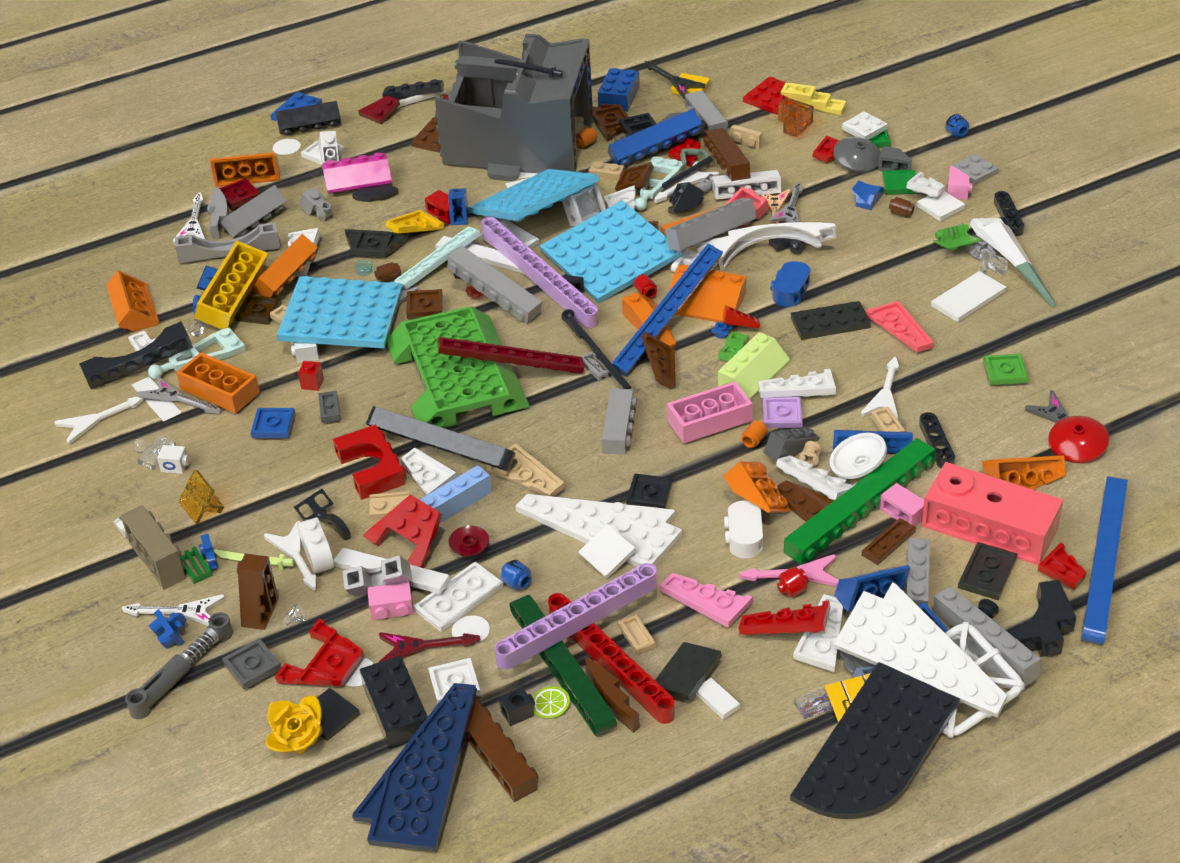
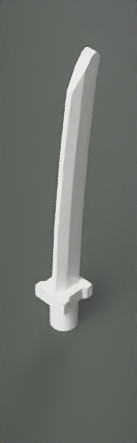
M443 88L442 92L416 95L400 100L399 107L433 97L440 98V95L446 94V89Z

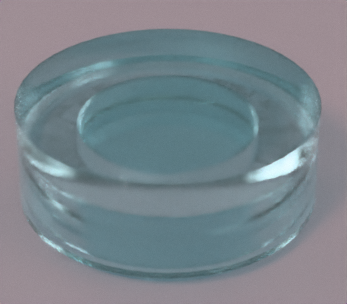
M366 260L359 261L355 265L356 273L361 276L369 275L373 271L372 263Z

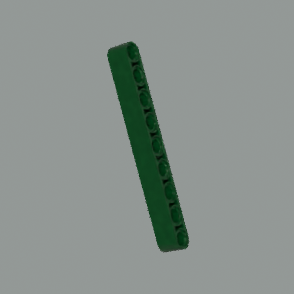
M530 595L509 603L511 613L522 629L545 617ZM563 641L539 653L558 683L568 693L571 702L595 736L617 727V721L613 712Z

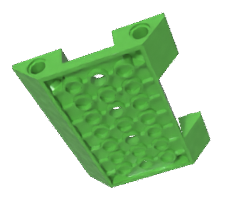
M472 306L401 322L387 339L386 343L394 364L412 361V352L426 388L424 393L411 406V411L416 420L446 428L457 425L455 413L489 405L493 416L529 407L526 396L510 363L482 361L475 358L447 356L438 353V337L502 345L490 316Z

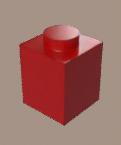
M303 361L298 371L301 389L319 391L324 380L321 362Z

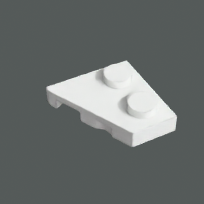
M919 172L907 182L906 188L916 193H925L930 197H938L944 192L945 185L931 177L926 179L924 178V173Z

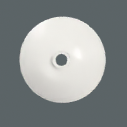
M860 433L851 436L834 449L830 457V467L841 478L855 479L866 476L877 469L884 460L887 453L886 443L881 436L874 433Z

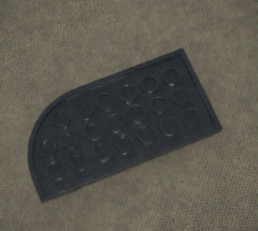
M878 662L791 793L790 801L817 814L837 819L867 817L886 809L896 802L907 789L958 707L960 698Z

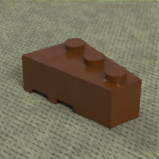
M245 553L237 565L241 627L265 630L279 600L269 556Z

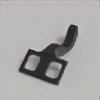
M320 489L293 507L303 521L317 517L321 522L334 524L344 539H348L351 536L348 526L340 517L332 513L326 514V509L334 503L323 489ZM319 494H323L329 502L324 507H320L315 501V497ZM307 504L313 511V514L307 518L299 511V507Z

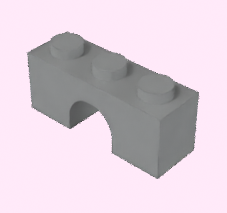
M399 555L381 560V567L368 569L358 566L343 570L345 591L356 597L368 594V587L402 582L410 583L412 582L410 562Z

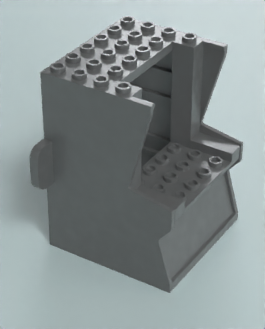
M526 33L523 40L522 59L470 42L458 41L459 58L455 61V69H457L456 82L453 83L452 92H449V100L439 97L435 98V119L438 121L437 132H439L438 144H441L440 157H442L443 164L487 168V176L490 179L503 181L518 179L520 172L541 173L547 169L576 172L577 151L574 116L583 117L585 126H590L593 118L589 39L582 38L550 43L539 34ZM506 59L546 68H552L555 65L556 69L563 71L562 77L553 76V78H549V74L495 64L494 60Z

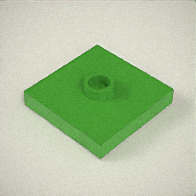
M1021 354L984 356L983 362L990 385L1028 383V375Z

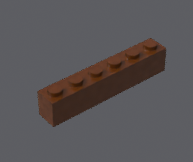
M719 128L705 131V137H703L704 146L711 152L712 157L716 159L721 170H724L725 175L731 181L751 178L750 162L726 130Z
M476 694L465 738L515 803L538 790V774L533 767L530 768L523 753L517 752L512 739L503 734L501 725L493 721L490 711L482 707L480 699Z

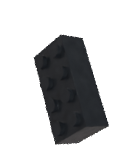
M399 655L360 668L363 688L388 749L408 743L428 716L402 656Z

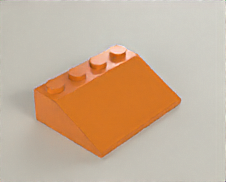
M678 265L669 291L688 269V265ZM710 270L675 315L723 322L722 317L725 305L739 310L746 295L747 276Z

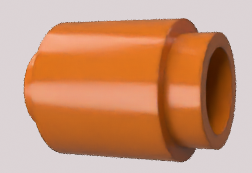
M586 128L576 133V146L584 148L595 142L598 137L594 128Z
M754 420L742 433V443L749 448L757 446L768 433L766 425L761 421Z

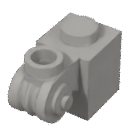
M315 186L302 194L299 205L309 216L316 212L317 217L324 221L333 215L330 203L325 201L324 195Z

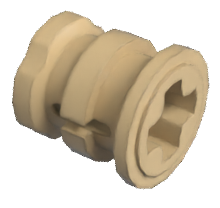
M808 441L805 443L799 459L813 466L817 465L821 453V445L818 442Z

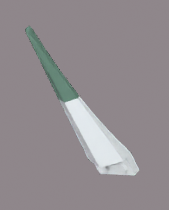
M972 218L969 224L977 236L1008 259L1031 282L1049 305L1054 307V300L1010 227L1005 225L1001 218Z

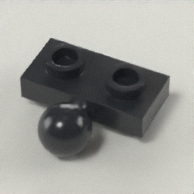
M789 238L769 239V245L776 251L789 248L792 253L799 254L803 250L802 243L804 242Z

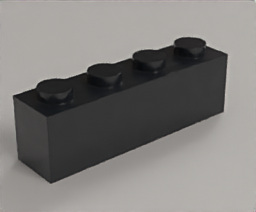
M337 101L275 112L279 134L283 133V135L291 134L292 131L304 132L309 128L320 129L325 125L336 126L338 123H341Z

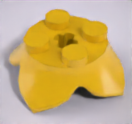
M306 696L301 699L299 704H294L287 700L275 701L269 704L267 718L272 728V733L268 734L266 738L268 749L280 753L296 752L302 754L316 742L323 732L321 726L322 709L316 696Z

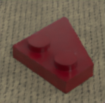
M387 95L360 109L358 113L360 116L382 125L399 107L400 102L398 99Z

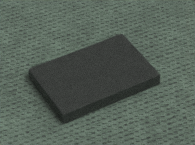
M977 542L959 580L958 588L999 601L1017 560L1018 553Z
M683 642L655 681L671 696L690 701L721 659V651Z

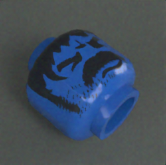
M954 114L947 119L945 129L953 137H962L968 132L969 122L962 115Z
M517 559L511 560L502 566L501 580L510 588L521 590L530 584L532 579L531 570Z

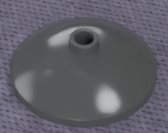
M855 136L847 137L838 141L834 147L833 155L836 162L846 170L856 173H868L874 171L879 166L881 151L868 139Z

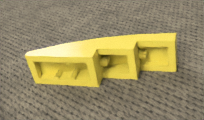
M786 82L781 91L782 95L795 102L827 113L842 115L846 107V101L831 99V94L816 92L815 86Z

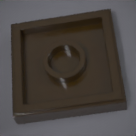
M248 295L235 315L236 321L269 325L272 321L270 313L281 306V299Z

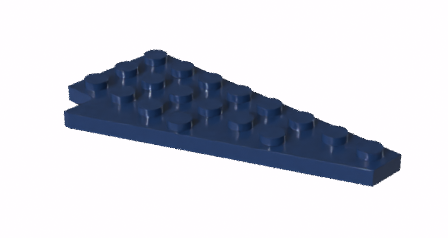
M454 683L353 812L352 818L354 821L371 823L367 838L370 845L437 852L477 692L476 685Z

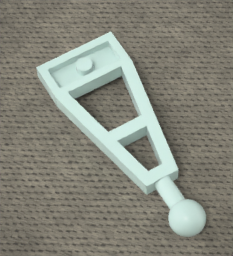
M653 157L650 162L654 166L653 171L668 175L663 180L652 179L650 175L646 186L640 190V198L635 200V208L637 210H645L647 200L654 199L664 189L662 183L681 173L684 168L681 161L664 159L662 157ZM648 186L654 187L651 191L647 190Z
M228 327L193 344L192 348L170 357L169 363L161 366L157 364L150 366L148 374L151 378L157 379L162 376L163 372L174 369L179 371L197 356L199 351L215 342L223 350L206 355L218 360L246 351L244 343Z

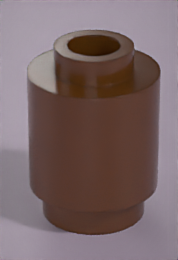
M895 197V199H891L889 209H891L893 214L911 217L915 204L912 201Z
M391 262L377 266L374 273L377 281L388 282L401 276V269L398 263Z

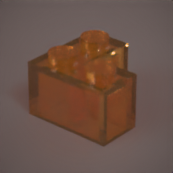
M788 97L778 104V121L783 122V133L794 137L799 136L813 123L814 106Z

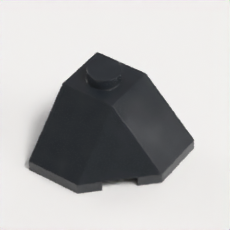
M690 182L678 183L670 197L669 202L672 203V206L668 207V212L676 213L699 206L703 202L705 192Z

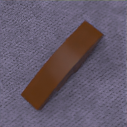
M587 657L585 659L587 677L611 709L614 716L634 733L640 728L639 713L630 707L629 696L620 690L619 679Z

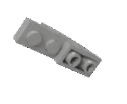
M214 187L213 194L210 195V203L207 207L208 213H211L212 220L209 223V232L212 233L213 239H220L222 229H225L221 221L229 215L224 194L218 187Z

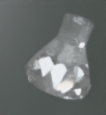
M195 320L190 325L184 326L186 331L194 337H200L203 334L201 321Z
M297 603L293 605L289 614L283 618L285 624L289 625L292 622L306 621L305 609Z

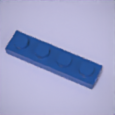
M834 430L833 451L841 442L851 436L860 433H874L883 438L887 446V452L898 453L913 441V432Z

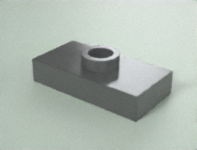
M337 391L318 393L321 422L339 421L340 412Z

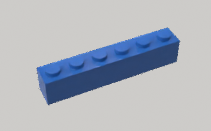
M691 109L609 144L608 154L614 164L627 166L634 160L638 161L648 154H654L662 148H668L676 142H682L690 136L698 135L701 131L702 122L694 109Z

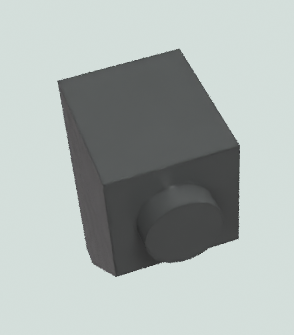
M883 146L879 156L878 171L912 169V159L901 149Z

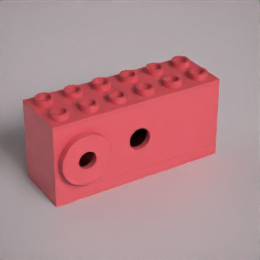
M945 462L924 498L922 527L973 544L981 542L1018 553L1017 559L1039 565L1059 528L1063 499Z

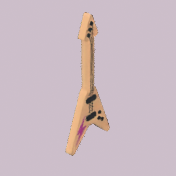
M790 189L777 196L770 194L759 195L767 199L772 216L780 211L790 195Z

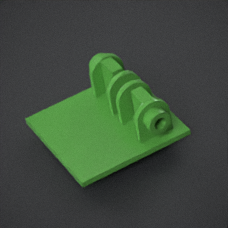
M963 223L956 225V227L952 226L951 228L948 227L935 232V237L938 240H934V243L948 248V250H956L959 246H972L974 242H978L980 239L967 234L969 226Z

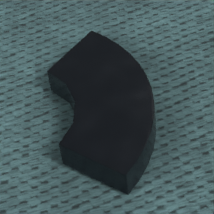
M384 184L379 187L360 188L352 194V197L363 202H371L374 199H381L382 201L397 195L399 192L398 188Z

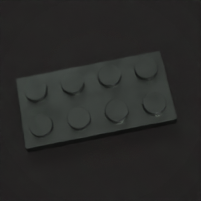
M860 301L791 312V320L801 340L871 328V322Z

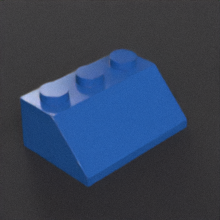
M909 565L897 566L839 579L834 596L847 612L853 611L863 591L884 599L892 583H895L903 591L911 567Z

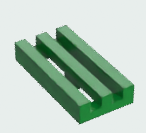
M192 547L191 552L188 550L184 551L185 554L180 556L185 565V571L193 584L212 576L211 569L196 547ZM193 556L196 557V559L198 560V562L200 563V565H201L202 568L204 569L205 574H203V572L201 571L200 567L198 566V564H197L196 561L194 560ZM188 559L198 573V577L194 575L185 560Z

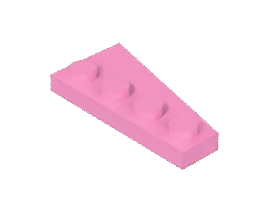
M671 573L660 584L661 592L727 628L753 603L752 596L736 595L735 591L729 589L722 591L716 589L715 585H702L697 583L695 579Z

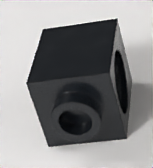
M523 687L499 697L500 711L510 726L534 716V698L531 694H527Z

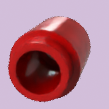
M642 274L635 279L634 287L640 294L650 299L656 296L657 286L648 275Z

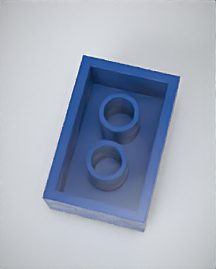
M609 68L598 90V107H601V104H621L623 109L628 112L640 88L639 71Z

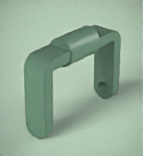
M688 148L682 149L680 153L683 166H686L685 154L702 155L703 160L707 158L705 150Z

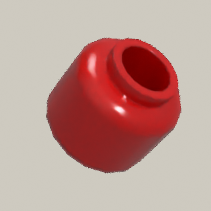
M792 567L779 574L777 587L782 595L786 593L788 597L793 598L805 592L808 588L807 584L810 582L802 568Z

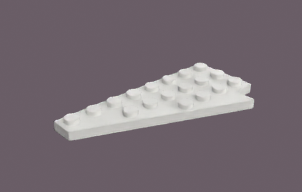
M895 583L891 584L884 599L863 591L834 643L836 649L874 665H877L878 662L886 664L960 698V702L997 718L1007 700V695Z

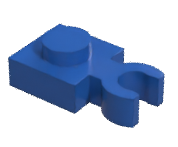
M209 534L201 535L202 544H199L201 555H206L211 570L216 569L218 566Z

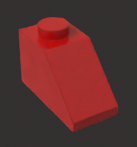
M437 190L424 198L427 213L447 224L451 223L448 194Z

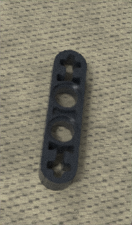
M1005 191L996 192L994 194V204L1003 223L1010 227L1015 236H1021L1024 232V223L1009 193Z
M931 412L922 413L919 419V426L927 444L935 448V462L937 466L942 469L945 462L955 464V454L937 416ZM933 432H934V433H937V434H939V435L933 436V435H930L929 433H933ZM941 445V446H944L945 448L939 449V448H936L935 446Z

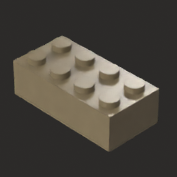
M141 505L120 515L130 546L163 590L186 579L184 575L186 568L180 559L182 553L179 547L173 545L170 535L164 533L161 523L155 522V517L151 511H147Z

